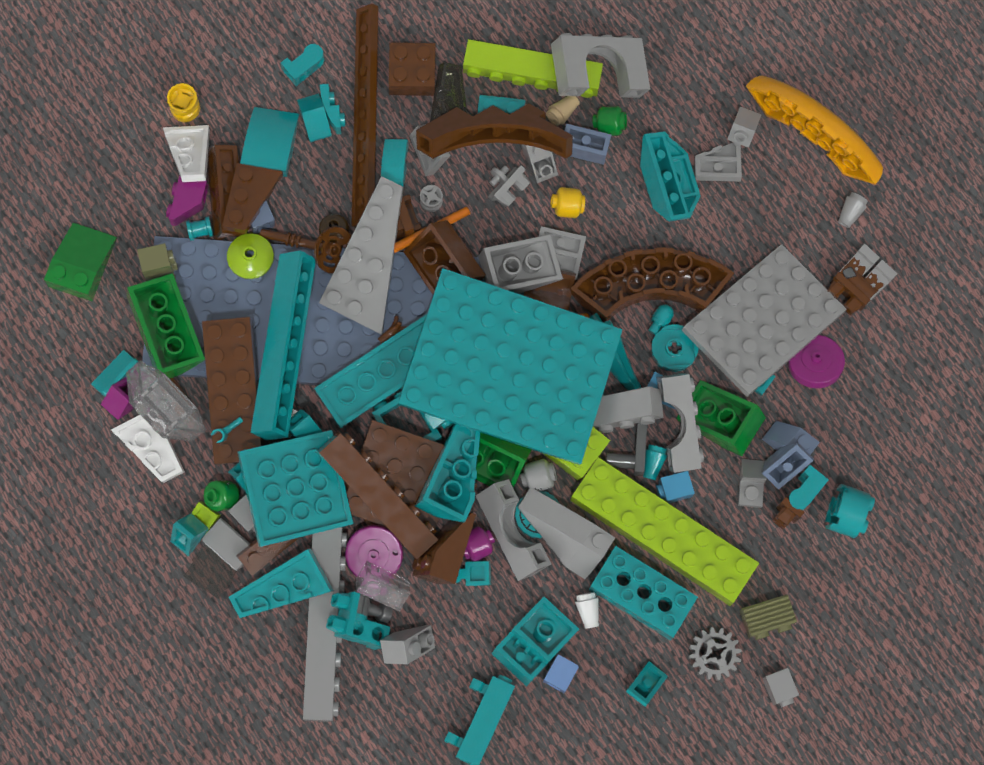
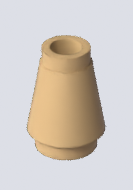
M567 96L549 106L546 116L555 126L564 124L580 102L576 96Z

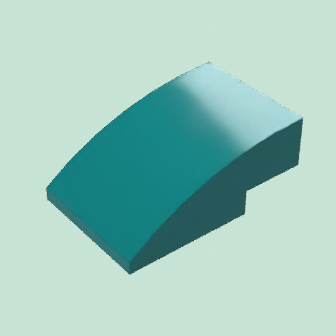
M254 107L247 129L240 164L283 171V177H287L300 115Z
M543 597L498 644L491 654L527 687L577 633L579 628L547 598Z

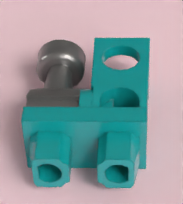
M357 592L333 594L331 606L339 608L338 616H329L326 628L335 632V637L366 645L367 648L373 650L382 649L379 634L382 632L381 639L387 637L390 627L369 621L367 617L368 615L375 616L377 622L387 624L392 617V606L384 603L376 606L370 603L369 597L360 595Z

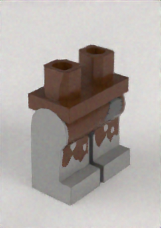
M866 244L858 250L833 278L827 290L836 299L841 294L848 299L843 306L847 309L845 312L850 316L858 310L862 311L898 274L886 262L881 260L864 278L863 276L880 258Z

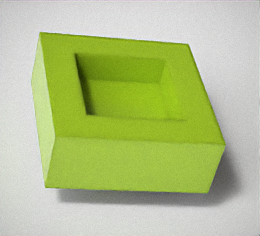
M203 501L198 502L192 511V514L209 528L208 531L214 526L221 515L217 511L209 509Z

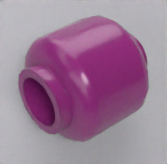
M479 526L472 528L464 553L466 560L470 559L476 562L493 552L492 544L495 543V540L489 530L484 531Z

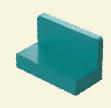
M123 350L91 385L105 397L113 384L142 366L137 359H133Z

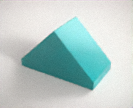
M319 94L298 99L297 103L309 141L314 142L331 137L332 134L325 108Z
M190 513L173 524L170 542L189 556L209 528Z

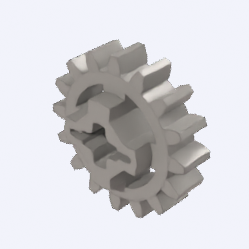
M711 627L709 634L702 630L700 632L702 638L695 636L693 640L696 645L689 646V649L694 651V654L689 655L688 658L695 660L691 667H699L698 675L700 676L705 672L707 680H710L712 675H715L716 681L721 679V674L726 678L729 677L728 670L735 672L737 668L733 664L741 662V659L736 657V654L741 653L742 650L735 649V645L739 641L730 640L731 632L726 636L723 635V628H720L718 633H715L714 628ZM712 638L720 639L725 643L723 645L716 643ZM703 643L705 652L704 655L700 657L699 650ZM712 649L714 651L724 649L718 655L719 660L716 657L706 658L712 653ZM730 651L731 657L727 665L725 657L726 653ZM707 663L715 665L718 670L709 669L705 665Z

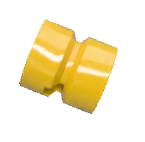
M184 83L171 87L167 94V102L173 117L181 122L194 120L200 112V103L194 88Z

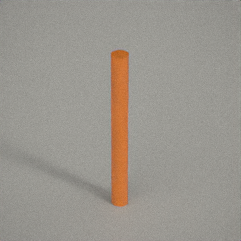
M464 207L437 222L448 220L451 225L470 215V210L468 207ZM426 227L396 242L394 254L408 247Z

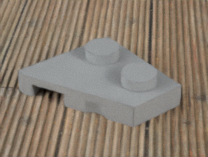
M541 226L539 237L551 235L560 270L576 273L575 280H577L586 236Z

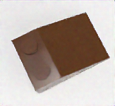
M469 513L464 523L449 520L435 535L438 541L418 559H414L412 576L438 585L455 584L476 514Z

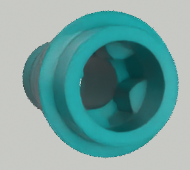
M648 445V449L645 451L644 478L656 481L668 456L666 455L667 449Z

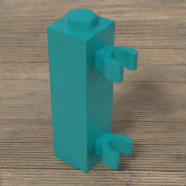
M499 675L498 678L493 676L489 685L473 678L469 688L484 696L466 736L463 739L448 732L444 742L460 748L456 755L457 759L470 765L480 764L515 688L514 685H511V679Z

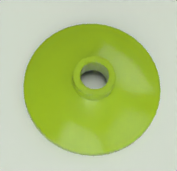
M244 234L237 237L230 244L227 251V262L230 269L237 276L244 279H256L263 276L269 271L274 260L272 246L264 237L257 234ZM247 251L254 252L252 257L245 256Z

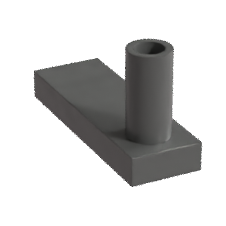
M641 422L637 423L635 455L607 453L606 463L614 468L634 469V476H643L647 425H643Z

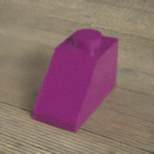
M138 369L113 384L101 405L119 420L130 413L156 386V383L145 373H142L141 369Z

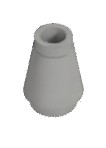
M852 192L850 196L846 197L838 223L846 228H850L867 208L866 204L868 201L859 194Z

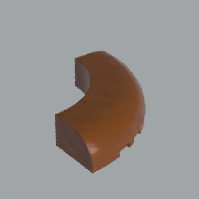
M665 247L646 250L639 249L604 261V263L582 276L571 287L570 291L581 306L593 315L597 313L602 322L610 320L615 314L630 305L648 300L679 302L700 313L719 296L733 277L734 272L710 258H704L691 251L684 252Z

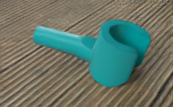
M239 417L228 426L213 430L211 436L219 431L222 433V439L216 443L224 442L228 437V433L241 424L243 420Z

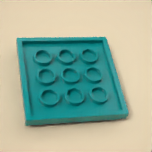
M332 430L237 452L259 547L353 524L344 480L318 452L333 437Z

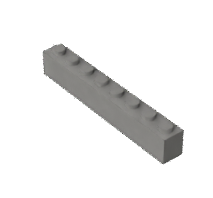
M342 527L315 533L312 536V551L334 591L309 598L303 708L304 721L334 722V716L339 714V702L334 701L335 692L340 691V677H336V667H341V653H337V643H342V638L335 637V632L327 629L326 624L329 616H338L339 608L331 606L332 595L345 592V580H341V571L346 570V558L342 556V547L347 546V533H343Z

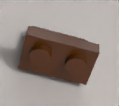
M561 270L562 280L526 291L523 296L568 311L572 295L570 289L574 285L576 273Z

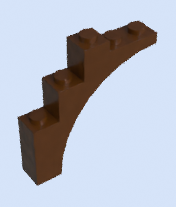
M527 104L511 114L492 105L475 116H471L456 107L416 130L417 150L432 159L455 149L486 143L528 145L553 152L563 158H568L572 155L573 135L546 121V113L531 104Z

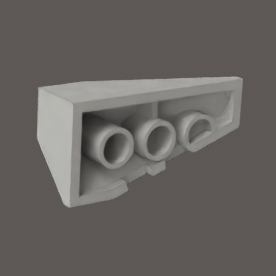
M530 488L518 506V509L533 528L539 532L546 541L545 543L558 556L564 567L584 580L601 561L615 537L594 523L535 489Z

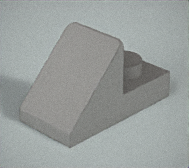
M741 459L738 506L762 508L764 483L767 480L762 474L764 461Z

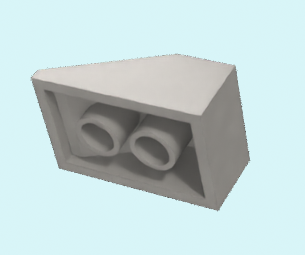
M551 235L487 247L478 256L481 269L486 274L484 277L485 283L517 294L563 279Z

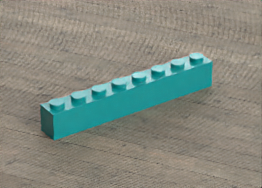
M301 250L279 255L251 427L252 434L265 440L288 438L316 263L314 257Z

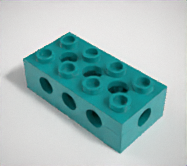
M617 546L614 547L589 588L591 592H595L602 599L670 641L674 638L698 596ZM617 576H625L628 579V585H619L616 579ZM637 589H646L649 593V598H640L637 594ZM658 602H667L669 604V611H661L658 607Z

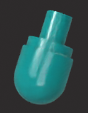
M667 304L660 305L652 315L651 321L653 323L648 331L656 335L660 328L669 325L674 317L673 308Z

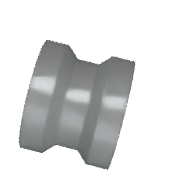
M435 185L425 186L420 192L422 208L428 212L439 210L443 203L441 189Z

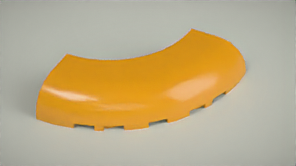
M767 76L754 77L746 85L767 117L780 121L787 126L792 124L800 131V134L812 143L829 151L826 155L834 162L843 175L875 185L879 181L883 173V166L877 156L849 125L823 104L799 89Z

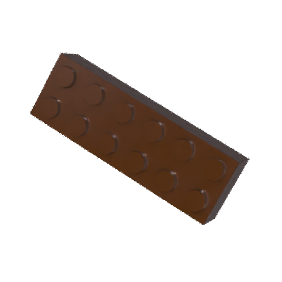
M250 317L202 321L211 432L228 426L239 417L243 420L241 424L228 433L226 441L216 443L222 439V433L219 431L212 436L214 464L239 463L238 451L263 446V438L251 433L258 390L253 321Z

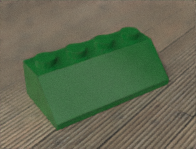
M173 273L127 287V298L158 382L179 376L205 361Z

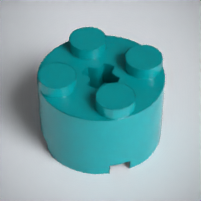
M840 484L836 491L840 492L838 497L832 496L825 518V522L829 524L825 528L851 538H856L859 533L864 534L867 530L869 521L866 518L868 511H871L874 506L875 498L871 497L867 492Z

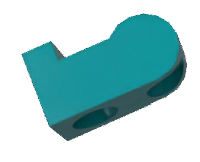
M317 44L306 46L304 52L292 62L287 57L280 63L282 71L295 86L299 85L323 65V49Z

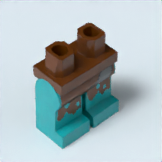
M811 465L798 478L802 482L801 486L792 491L776 507L779 513L772 521L781 529L787 527L791 521L795 523L805 513L803 510L829 480Z

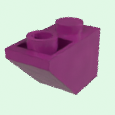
M179 175L178 182H174L172 187L173 203H169L166 217L169 218L172 226L179 225L204 209L209 190L207 181L182 182Z

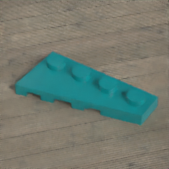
M307 549L229 596V599L239 618H243L333 592L334 590L313 551Z

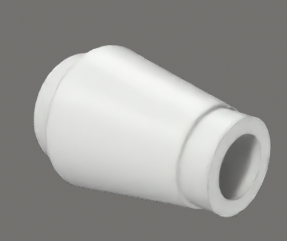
M595 592L576 595L577 601L575 604L585 629L599 626L598 597H596Z

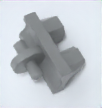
M504 165L501 170L494 167L490 171L493 178L489 183L492 186H495L498 182L500 183L487 197L492 201L497 200L505 207L509 206L516 197L508 189L514 185L519 191H523L530 183L524 174L526 169L522 165L518 168L514 167L506 176L505 174L509 171L507 166Z

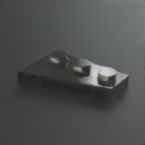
M447 62L438 65L430 122L456 107L467 113L462 66Z

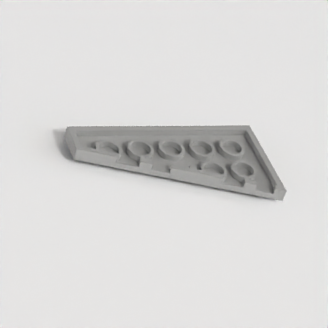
M382 176L319 302L381 335L384 330L383 325L394 259V247L404 187Z

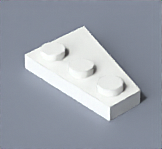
M209 125L163 127L182 182L206 181L210 137Z
M154 408L111 429L161 482L165 483L185 472Z

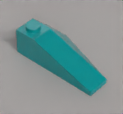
M458 424L454 425L415 507L437 518L463 523L466 521L475 501L474 487L477 477L476 462L479 453V431Z

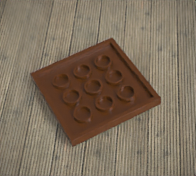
M371 420L360 452L364 451L373 460L370 465L375 471L379 468L389 478L386 483L391 488L396 486L404 494L405 497L402 500L407 506L411 503L415 506L444 444ZM348 485L346 493L351 515L386 526ZM415 507L421 513L418 518L424 524L428 521L436 528L439 518Z

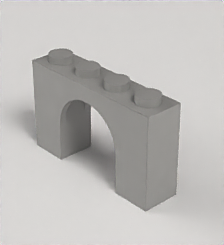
M564 33L559 35L551 44L559 96H580L589 89L586 69V57L588 54L600 55L611 63L616 72L620 97L640 98L650 90L642 38H633L631 35L613 37L612 35L599 37L592 34L572 36L571 33Z

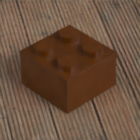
M389 42V95L435 96V43Z

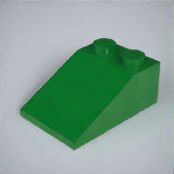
M72 223L54 254L45 275L44 281L47 286L93 301L117 237Z
M700 380L695 391L692 392V398L698 408L695 421L696 425L700 427L701 435L720 447L743 456L766 419L765 415L758 405ZM678 415L676 419L681 422L680 416Z

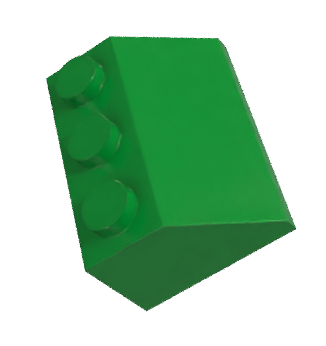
M480 432L476 480L491 486L494 483L509 479L514 489L532 449Z

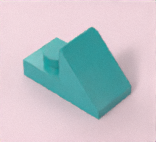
M649 661L626 692L646 707L668 676Z

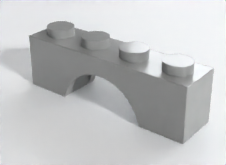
M686 373L656 377L658 389L661 390L662 401L672 405L677 410L681 419V429L678 437L666 447L668 470L676 473L702 469L701 462L704 461L702 448H699L698 444L701 432L699 425H696L695 421L698 408L692 398V392L695 391L694 380L690 378V374Z
M509 479L494 483L476 495L480 508L483 510L518 581L531 577L551 565L542 544L527 541L517 530L514 512L519 498Z

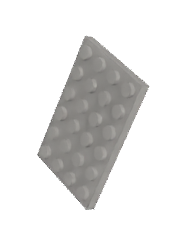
M781 244L687 323L682 331L748 397L844 314L847 309Z

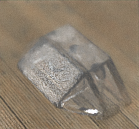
M141 360L126 372L129 403L162 438L192 442L206 431L196 406L163 372L146 365Z

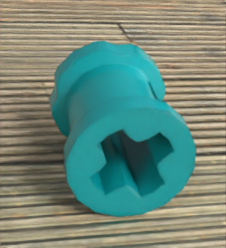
M209 216L205 217L204 220L186 221L190 241L207 235L213 237Z

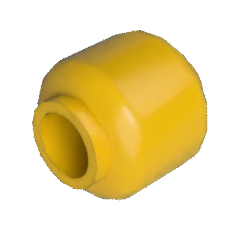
M560 187L556 194H552L550 207L554 208L555 214L559 217L577 218L580 213L583 214L585 195H582L579 189Z

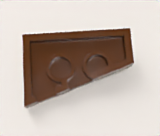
M237 163L222 224L223 230L246 234L260 213L262 205L272 194L276 183L281 180L283 171Z

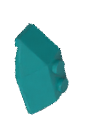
M665 131L644 134L640 168L653 209L669 222L689 219L701 195L688 153L678 143L669 138Z

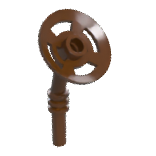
M330 227L324 230L316 241L302 238L300 234L298 236L295 233L292 235L291 232L285 234L264 228L260 231V236L265 239L283 242L286 246L290 244L291 247H304L314 250V258L318 267L324 272L331 274L334 273L340 261L341 246L346 244L347 247L351 239L349 232L340 227ZM333 232H336V233H339L340 235H342V237L339 238V237L334 236V235H330V236H329V234H330V233H333ZM330 239H334L336 242H330ZM326 256H331L332 259L329 260ZM323 262L330 264L334 263L335 266L327 267L323 264Z

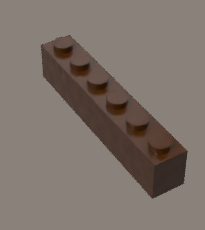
M340 431L337 432L318 452L409 552L418 559L438 541L434 535L437 532L436 529L428 521L424 524L418 518L421 513L412 503L407 506L403 502L404 494L396 486L391 488L386 483L389 478L380 468L375 471L371 467L370 463L373 460L364 451L359 453L353 447L356 442L348 433L342 435Z

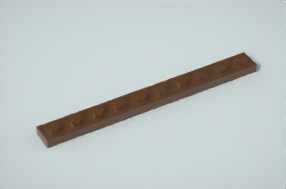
M372 3L356 9L351 227L355 228L375 190L378 6Z

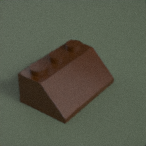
M448 220L430 223L404 250V254L432 294H434L442 268L479 281L486 276Z

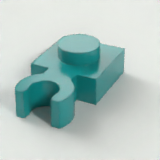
M490 561L465 562V569L460 566L456 583L466 579V586L491 585Z

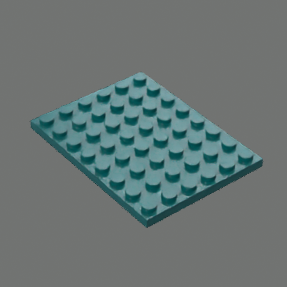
M442 268L398 405L581 465L623 329Z

